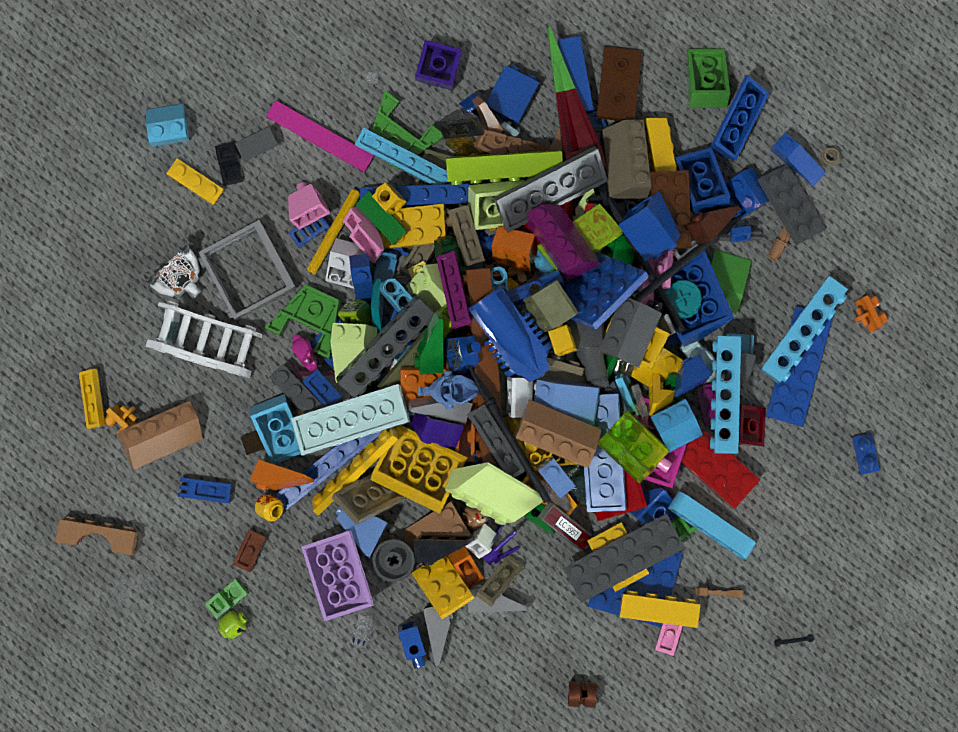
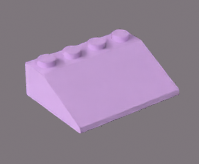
M351 530L301 547L324 621L374 606Z

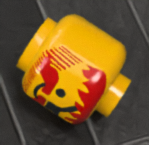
M271 494L260 496L255 504L256 514L271 522L280 518L284 509L282 501Z

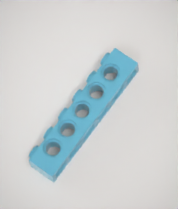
M828 276L766 360L760 371L778 384L781 381L785 382L791 375L790 368L793 365L796 367L802 360L801 353L804 349L808 351L814 343L812 341L814 335L819 336L825 328L822 324L826 319L830 320L836 313V310H834L835 306L838 303L841 305L847 297L845 293L848 289ZM823 296H830L832 299V304H825L823 302ZM813 311H818L821 314L820 320L812 318ZM802 326L809 328L810 334L808 336L802 335L800 331ZM794 341L798 344V351H792L789 348L790 342ZM779 357L787 359L786 367L778 364Z
M717 336V339L713 340V352H716V360H712V371H716V377L712 379V391H715V399H711V410H715L714 418H711V430H714V437L710 438V449H714V453L738 454L741 336ZM724 351L730 352L732 355L731 360L724 361L721 358V353ZM727 370L731 373L729 381H724L721 378L722 371ZM722 390L730 392L731 397L729 400H723L720 397ZM722 409H727L730 412L728 420H723L720 417ZM725 428L729 431L730 436L728 439H722L719 436L721 429Z

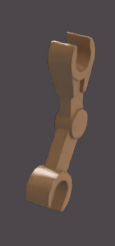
M695 587V595L699 596L714 594V596L727 595L732 598H743L744 593L743 590L712 591L708 590V588Z

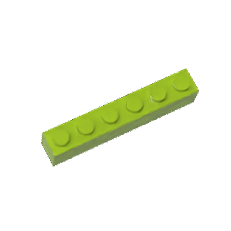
M561 150L445 157L447 182H451V185L463 184V181L477 184L482 183V180L490 179V182H501V178H509V181H520V177H528L529 180L563 163Z

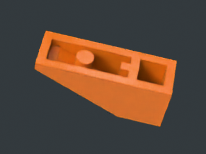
M258 459L250 481L256 484V488L267 491V488L280 490L313 483L314 479Z

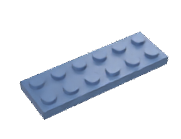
M619 393L599 394L594 426L601 429V434L589 468L584 467L587 512L627 510Z

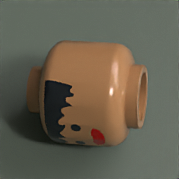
M469 506L465 508L462 514L465 526L472 530H477L483 524L488 526L491 517L484 516L480 513L481 511Z

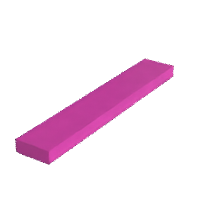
M276 100L266 115V118L364 173L374 158V155L358 148Z

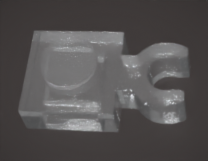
M639 384L631 386L636 402L633 405L636 415H640L641 419L649 417Z

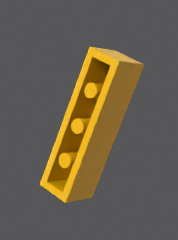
M646 118L644 120L650 172L677 171V163L673 154L674 145L670 137L671 129L667 118Z
M627 591L626 594L621 596L619 617L698 628L700 604H696V600L685 599L684 602H678L677 597L665 596V600L657 599L658 595L646 593V597L638 596V592Z

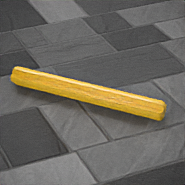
M352 189L308 265V272L312 274L318 272L344 226V218L360 197V192Z

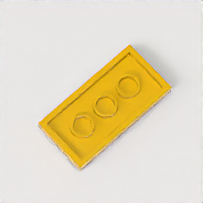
M437 204L401 208L393 216L408 232L396 245H393L377 228L384 250L432 245L434 240L447 236L446 205Z

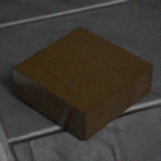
M257 431L241 437L246 455L265 449Z

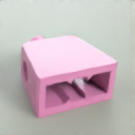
M301 182L297 185V191L288 196L289 220L299 230L330 214L321 194L312 184L308 185L305 182Z

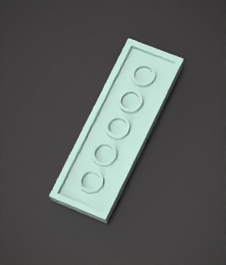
M400 384L291 418L301 455H307L411 422Z

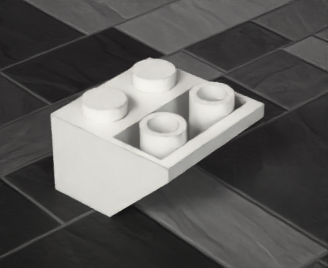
M335 239L330 251L325 281L354 289L349 256L364 254L356 243Z

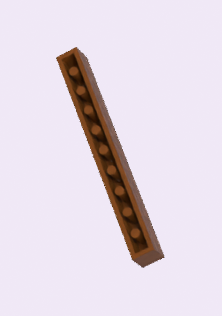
M490 268L464 271L462 279L466 288L468 305L470 306L492 292ZM470 312L473 323L468 324L469 333L466 334V337L473 336L475 341L481 346V350L478 353L479 364L472 369L486 386L491 397L495 398V402L502 414L498 363L496 362L498 358H493L492 356L497 349L491 352L488 351V348L493 343L487 346L483 344L489 337ZM470 372V379L474 381L472 374ZM480 393L472 399V403H475V408H478L485 402ZM476 430L474 432L475 442L479 444V450H476L477 462H480V464L489 462L492 465H497L496 460Z

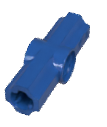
M559 270L538 279L530 280L521 286L507 291V293L516 305L525 303L523 299L531 294L529 288L532 284H538L541 287L556 280L561 287L565 286Z

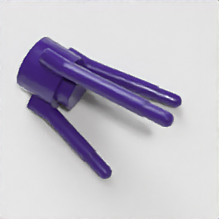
M499 525L495 530L496 534L492 541H494L504 525ZM514 530L496 547L492 545L490 547L492 548L491 552L482 558L489 565L493 562L496 564L501 559L520 549L519 546H516L499 555L498 551L517 534V531Z

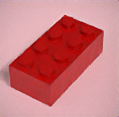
M702 428L700 430L703 436L686 445L681 464L730 508L735 509L760 479L732 454L714 453V449H710V438L712 436Z

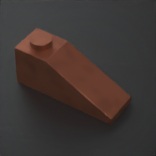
M735 206L706 213L698 212L691 217L692 220L686 226L697 244L712 242L736 215L740 207Z

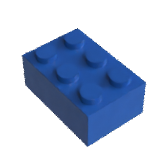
M712 147L675 157L677 171L689 170L690 211L693 215L698 212L706 213L729 206L730 194Z

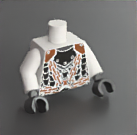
M182 239L185 246L179 247L176 243L179 252L154 276L146 272L150 275L148 281L142 278L141 280L160 294L171 297L179 295L181 297L187 292L194 299L201 292L194 284L200 279L198 277L200 268L198 258L189 248L187 241Z

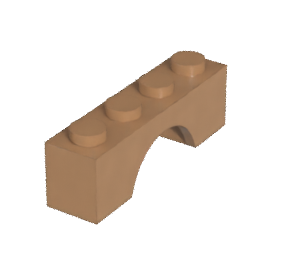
M67 516L65 520L59 519L55 540L57 543L77 546L85 536L97 533L109 541L112 552L134 555L138 532H133L134 528L122 526L121 530L115 529L114 524L103 523V526L95 525L96 521L84 520V523L77 522V518Z

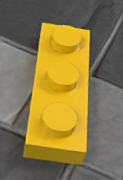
M178 158L166 173L213 206L224 192L223 188Z
M90 369L79 372L87 429H94L105 426L97 369Z

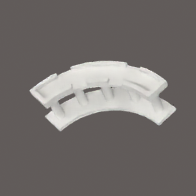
M167 301V304L159 302L158 306L167 309L162 328L156 341L148 339L145 347L162 353L166 352L174 357L250 378L252 371L245 369L244 362L252 336L262 338L263 335L256 332L255 327L245 325V328L217 321L215 316L205 313L202 316L178 307V303ZM174 312L184 316L176 343L170 346L167 345L166 338ZM191 318L204 322L196 350H193V353L185 351L183 346ZM211 324L225 328L217 357L215 356L214 359L204 357L205 353H203ZM232 330L245 334L237 362H234V365L225 363L224 359Z

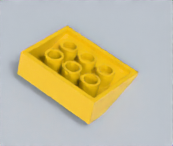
M402 425L396 426L398 441L380 457L370 480L440 514L450 495L445 489L451 470L462 468L467 457L449 448L442 447L437 443H423L416 432Z

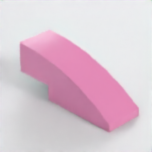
M357 206L353 207L347 213L343 223L352 232L349 237L364 254L368 253L372 263H376L384 251L380 234L370 219Z

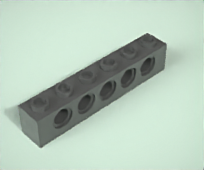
M416 294L336 377L337 383L354 398L357 395H362L366 391L367 385L380 376V371L384 367H389L393 363L394 357L398 353L401 354L407 348V343L411 339H416L421 333L420 330L425 325H429L435 313L434 310ZM412 316L419 317L415 323H410L409 319ZM404 330L405 334L402 337H397L396 332ZM385 344L392 345L388 351L382 350V347ZM377 358L378 362L376 364H369L370 359ZM358 372L365 373L364 377L360 379L356 378L355 375Z

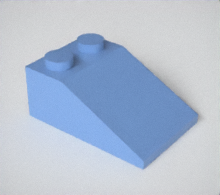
M543 376L537 379L534 401L594 426L600 387Z

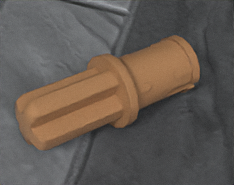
M785 227L781 230L778 238L774 239L775 243L767 254V257L776 262L784 248L788 247L787 243L791 238Z

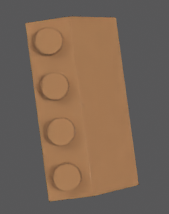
M529 399L514 436L528 444L589 468L598 445L601 429Z
M190 401L121 430L117 434V438L132 470H136L203 439L198 417Z

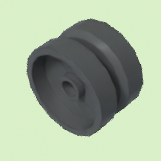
M395 539L384 541L378 545L373 553V569L385 581H402L409 577L414 570V552L403 541ZM396 557L398 563L391 564V558Z

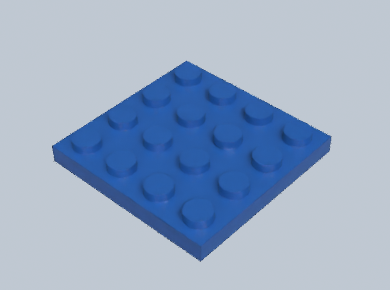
M596 252L595 255L601 264L569 282H565V286L562 287L579 312L571 320L596 330L649 277L646 271Z
M677 552L647 568L648 575L616 592L611 587L589 599L588 607L619 615L621 596L626 594L627 591L638 592V596L646 597V593L658 595L657 599L665 600V596L672 595L683 553ZM637 620L658 627H662L663 624L658 622Z

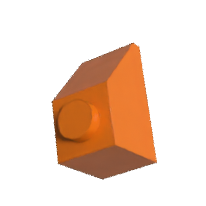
M465 546L448 555L468 588L484 579Z

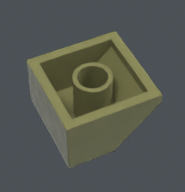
M557 280L539 287L523 299L527 310L534 315L537 325L544 332L558 327L579 313Z

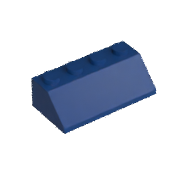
M745 75L710 146L719 156L732 160H737L769 95V92L748 75Z

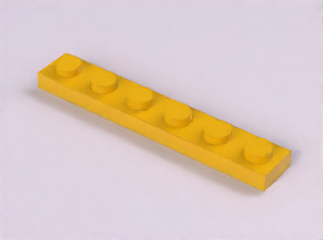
M394 427L383 430L373 443L371 442L367 445L363 453L357 455L347 468H343L334 480L328 482L321 493H317L313 497V512L320 515L334 501L332 496L335 492L351 485L398 441L397 430Z

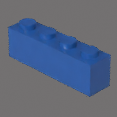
M580 36L557 40L558 47L586 114L594 111Z

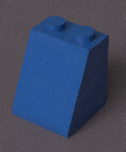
M659 191L629 209L618 224L645 262L651 258L653 260L657 259L666 249L668 251L672 250L677 246V241L681 236Z

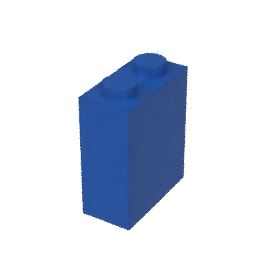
M505 65L486 104L492 113L519 125L539 87V82L535 76L531 74L526 76L520 73L521 70L517 67Z

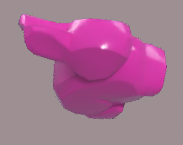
M295 334L291 348L304 367L310 372H314L319 368L318 358L308 338Z

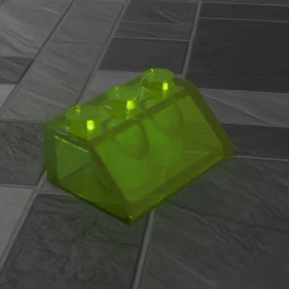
M628 410L598 441V445L639 484L670 451Z

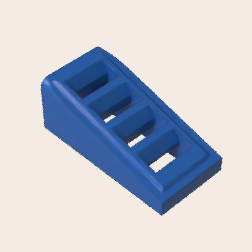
M326 216L319 219L324 225L320 227L317 221L313 222L317 229L315 232L310 224L305 226L311 234L309 237L303 228L299 230L295 227L288 232L298 248H301L331 227ZM297 231H300V233L304 237L303 241H301V239L297 235Z

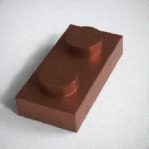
M248 529L232 565L251 572L267 537Z

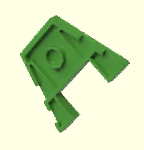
M384 92L371 132L417 156L445 137L444 133L430 125L421 139L418 140L388 117L400 102L388 92ZM389 164V165H390L391 167H393L395 170H398V169H399V168H397V167H395V166Z
M305 285L289 301V304L276 315V318L265 326V329L282 336L288 322L292 319L322 334L314 352L331 360L332 325L338 322L341 301Z

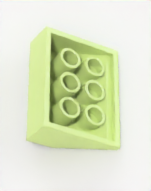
M489 462L452 469L445 491L452 494L453 498L466 502L467 506L478 509L482 515L495 519V522L500 525L517 521L543 502L537 491Z

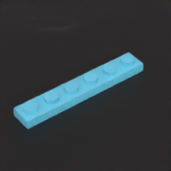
M365 128L362 129L355 142V146L430 185L451 184V182H447L446 170Z

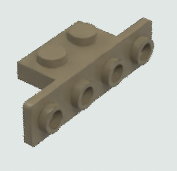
M554 355L546 358L550 369L542 377L550 376L589 385L584 368L579 367L580 363L569 360L567 364L561 362V357Z

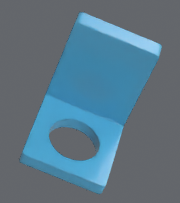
M382 252L377 260L374 279H381V281L393 279L398 259L397 255Z

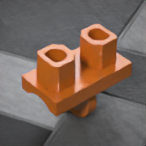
M867 295L855 302L858 308L856 309L858 317L854 321L856 323L861 320L863 327L867 326L870 333L881 328L888 321L885 313L877 314L874 308L879 305L876 296L869 297Z

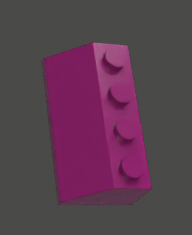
M542 204L526 213L528 227L566 282L601 264L561 205Z

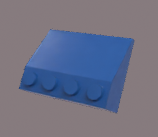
M705 250L671 277V284L679 280H687L694 283L702 296V303L698 312L689 318H680L686 330L678 333L675 327L684 347L703 339L734 319Z

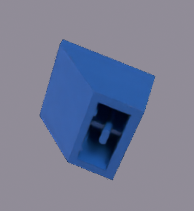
M752 167L740 172L725 183L730 194L729 206L725 208L740 207V210L732 219L742 215L741 220L769 202L757 181L759 178Z

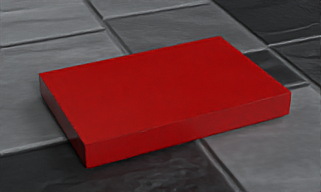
M637 470L624 473L627 510L595 512L597 521L647 507Z

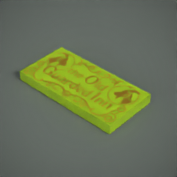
M600 203L573 221V224L594 253L623 234L621 228ZM539 244L537 246L538 250L551 264V266L557 271V267L554 265V263L552 262L544 248L541 246V244Z

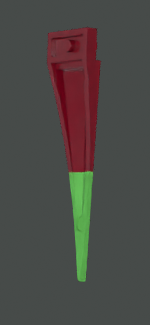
M548 27L563 159L567 161L595 146L599 151L605 169L607 166L602 147L575 89L552 29Z

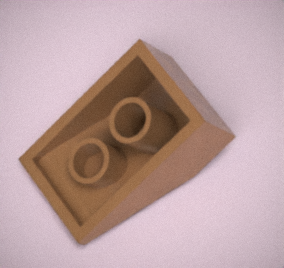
M452 502L444 505L440 514L434 511L402 531L413 552V540L420 535L471 536Z

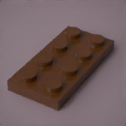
M689 170L650 172V196L658 191L661 193L681 235L677 241V246L673 249L692 248L691 233L686 226L691 221Z

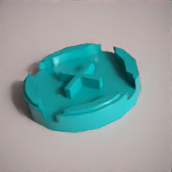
M679 280L665 290L673 308L681 319L693 316L701 307V292L690 281Z

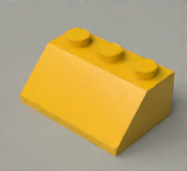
M663 348L652 369L640 365L638 368L625 363L622 371L649 387L652 373L660 374V382L664 384L668 374L677 375L678 370L683 366L682 362L684 360Z

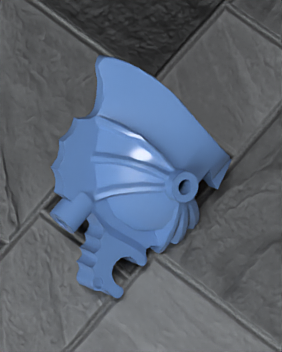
M444 371V375L435 380L430 387H418V395H430L437 402L444 405L445 409H453L454 405L464 404L480 393L474 381L462 375H453L452 371Z

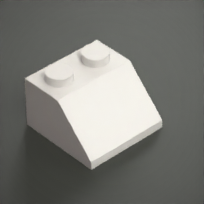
M522 376L507 377V416L511 418L522 417L529 399L532 400V393H535L536 381L528 382Z

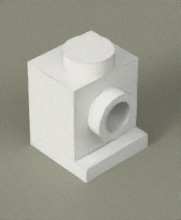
M483 524L472 532L471 536H474L475 540L465 547L480 559L491 552L492 548L490 547L494 543L492 540L496 533L486 524Z

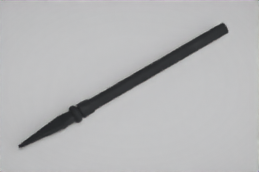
M608 197L614 220L619 224L625 215ZM623 232L622 235L625 237L628 244L632 247L636 257L638 258L644 271L647 272L649 276L648 278L652 283L655 279H657L653 269L651 268L648 261L645 262V260L642 258V256L639 254V252L636 250V248L633 246V244L630 242V240ZM660 285L655 291L678 333H682L686 329Z
M742 215L730 220L712 242L699 244L635 295L633 300L642 301L706 248L726 236Z
M468 366L480 395L485 401L484 404L488 406V410L493 414L544 503L550 501L548 493L499 411L495 398L491 397L488 389L471 366Z

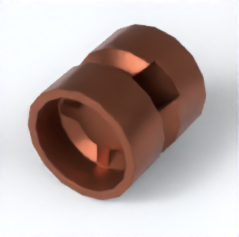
M569 681L568 707H579L583 704L586 708H596L597 683L585 682L584 685H581L580 682ZM582 692H587V697L582 698Z

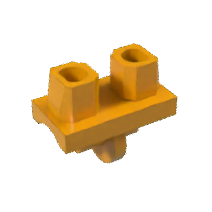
M117 404L112 408L109 407L106 411L108 414L105 418V423L110 427L118 423L121 426V429L117 432L119 433L121 430L137 424L135 421L138 418L133 414L136 408L132 406L128 409L125 405L120 408Z

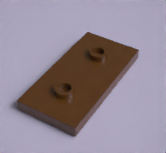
M604 47L597 119L615 121L635 120L642 51Z

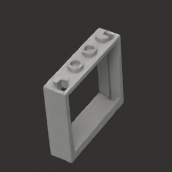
M260 220L198 252L201 256L198 260L202 268L206 267L210 273L207 275L212 285L216 284L218 288L216 294L221 302L225 301L227 305L225 311L229 318L233 317L235 321L297 289ZM257 231L286 287L237 312L208 257Z

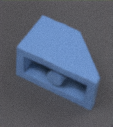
M552 455L536 467L560 498L576 487Z

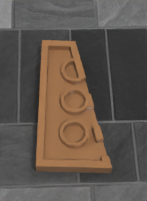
M481 129L473 147L485 154L546 151L551 146Z

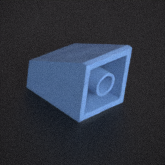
M338 507L335 513L338 515L337 520L346 531L351 530L355 543L366 556L372 558L389 523L373 516L356 525Z

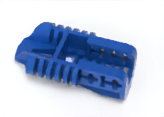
M501 284L484 298L468 307L489 337L483 344L487 346L493 343L488 348L489 352L497 349L492 354L493 358L501 354L496 360L497 363L505 360L500 365L501 369L509 366L504 371L507 377L517 374L531 382L540 378L550 369L546 358L553 347L551 340L543 344V341L548 338L547 334L540 338L538 337L544 330L534 331L539 327L537 323L532 326L530 325L536 320L535 317L526 320L532 313L528 311L522 314Z

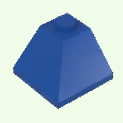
M663 488L643 491L647 507L630 512L643 526L665 514L668 515L670 521L676 516V514L668 509L673 499Z

